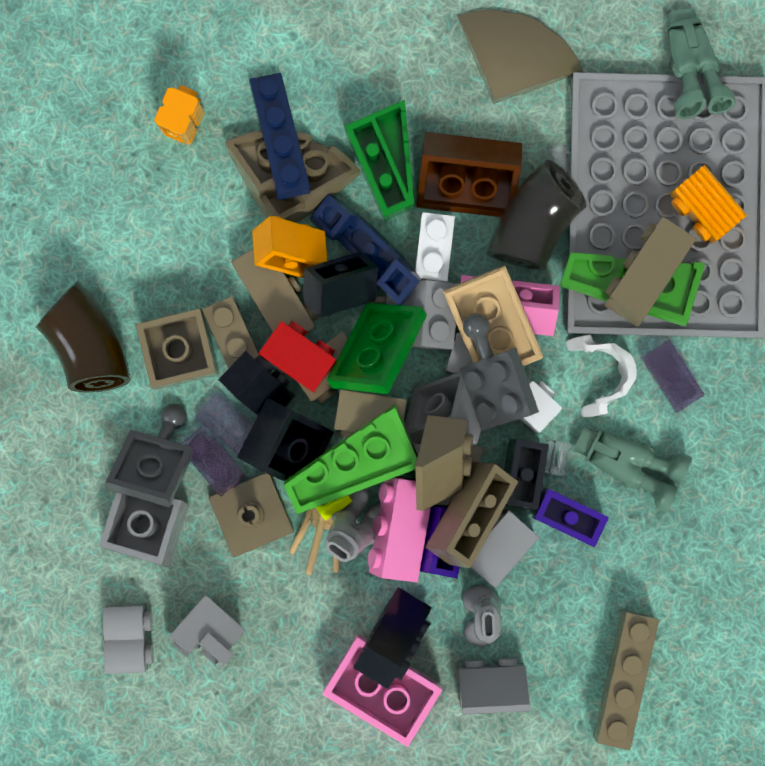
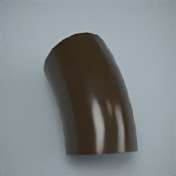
M78 281L75 282L35 327L44 335L58 355L66 376L68 389L75 392L90 393L123 387L129 384L131 378L122 343L102 307Z

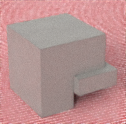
M205 595L170 634L167 640L186 657L196 647L218 669H221L233 656L229 649L246 630Z

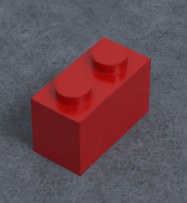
M291 320L289 325L281 321L258 354L315 393L337 361V359L332 357L335 350L321 340H318L316 344L305 338L308 331Z

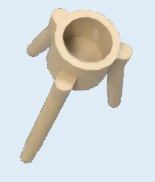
M316 507L306 511L305 518L289 550L290 554L296 552L312 520L311 526L316 527L306 568L307 575H311L313 572L323 530H329L333 522L332 517L325 521ZM333 556V571L338 573L340 570V560Z

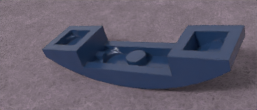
M332 194L326 196L310 217V220L320 230L325 231V234L331 240H338L351 254L361 252L378 267V282L376 284L398 305L404 303L421 281V278L410 263L377 229Z

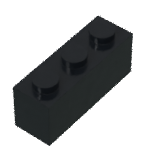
M398 587L382 611L353 668L386 689L389 688L395 678L401 681L411 664L406 659L409 658L411 660L421 644L416 639L419 638L421 640L431 624L426 619L432 607Z

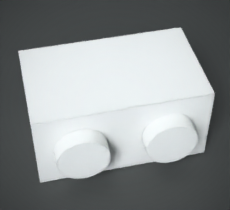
M422 212L415 271L421 280L448 281L455 216Z

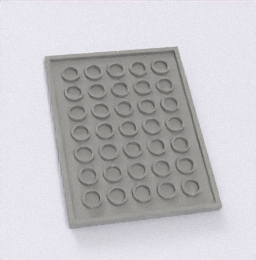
M573 72L568 256L571 252L610 255L614 258L627 259L633 249L637 252L641 250L645 242L640 240L649 224L652 223L656 226L661 218L664 217L697 238L681 263L693 264V262L705 263L690 318L685 327L647 315L637 327L604 306L606 301L567 289L566 334L765 338V77L718 76L722 84L734 93L735 106L724 113L711 114L706 104L699 115L690 119H679L676 117L674 104L683 93V81L675 75ZM696 75L706 99L704 79L702 76ZM703 165L710 170L747 214L742 221L713 244L709 240L705 242L701 240L692 228L695 223L692 222L691 218L687 214L685 216L680 215L671 203L674 198L671 197L670 193Z

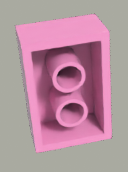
M357 633L324 687L322 695L409 747L443 690L442 684L410 665L402 680L400 681L395 678L389 688L386 689L353 668L367 641V638Z

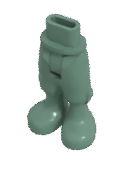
M692 8L671 11L668 14L670 25L667 30L673 60L672 71L678 79L683 81V93L674 104L676 117L679 119L693 118L703 111L706 104L711 114H721L729 111L736 103L734 93L722 84L717 75L720 61L714 54L707 34L702 27L701 20L695 18ZM697 72L700 73V75L704 79L706 87V99L704 92L699 85L696 76Z
M585 426L573 450L586 456L584 460H589V462L605 473L623 482L622 484L625 488L637 489L640 486L648 491L655 499L656 508L665 513L672 504L678 487L645 474L646 472L642 468H650L679 484L684 478L692 460V457L686 454H680L674 459H664L655 456L654 450L647 443L639 444L601 429L596 432Z

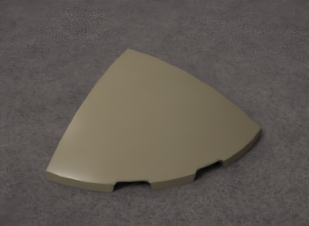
M496 9L473 11L457 16L493 104L572 76L573 72H583L577 57L567 43L543 23L521 13L516 14Z
M261 131L247 133L225 142V146L237 170L266 219L269 216H279L284 220L295 223L299 222L317 210L328 194L335 196L359 176V168L335 146L331 145L328 148L313 141L311 135L296 132L310 185V194L278 200Z

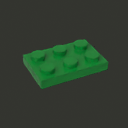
M366 303L327 378L331 388L389 394L427 317L423 307Z

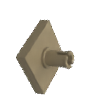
M267 473L208 497L233 558L294 533L272 477Z

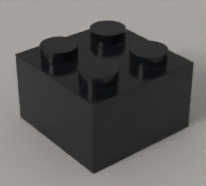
M267 398L237 458L285 482L286 479L324 453L334 431Z

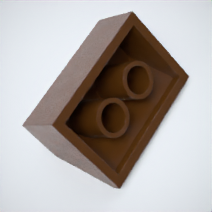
M425 132L416 207L513 219L522 165V143Z

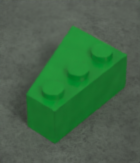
M405 100L344 126L347 139L384 222L414 209Z

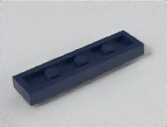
M276 73L249 79L278 200L310 194V185L282 74Z

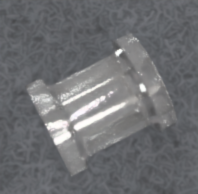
M545 439L544 444H549L544 473L568 477L569 472L566 471L569 451L573 450L574 445ZM558 450L559 453L556 466H554L556 451Z

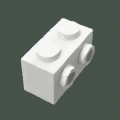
M531 381L529 385L539 412L519 420L533 433H540L561 411L562 407L552 399L556 394L544 382L541 381L536 384L534 381Z

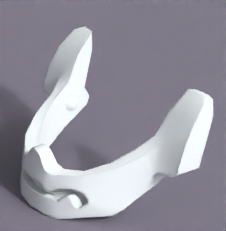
M590 334L567 340L566 346L569 351H602L612 355L618 361V371L622 377L618 387L606 397L601 396L599 399H595V402L581 408L582 417L607 414L608 404L625 396L636 380L637 370L634 358L629 352L615 343H595Z

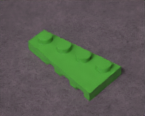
M570 252L559 286L607 301L610 296L604 292L615 276L620 279L627 271L622 266L626 259L614 258L610 255ZM680 263L647 315L685 327L690 318L705 263Z
M396 403L285 480L284 487L297 514L416 470L418 454Z

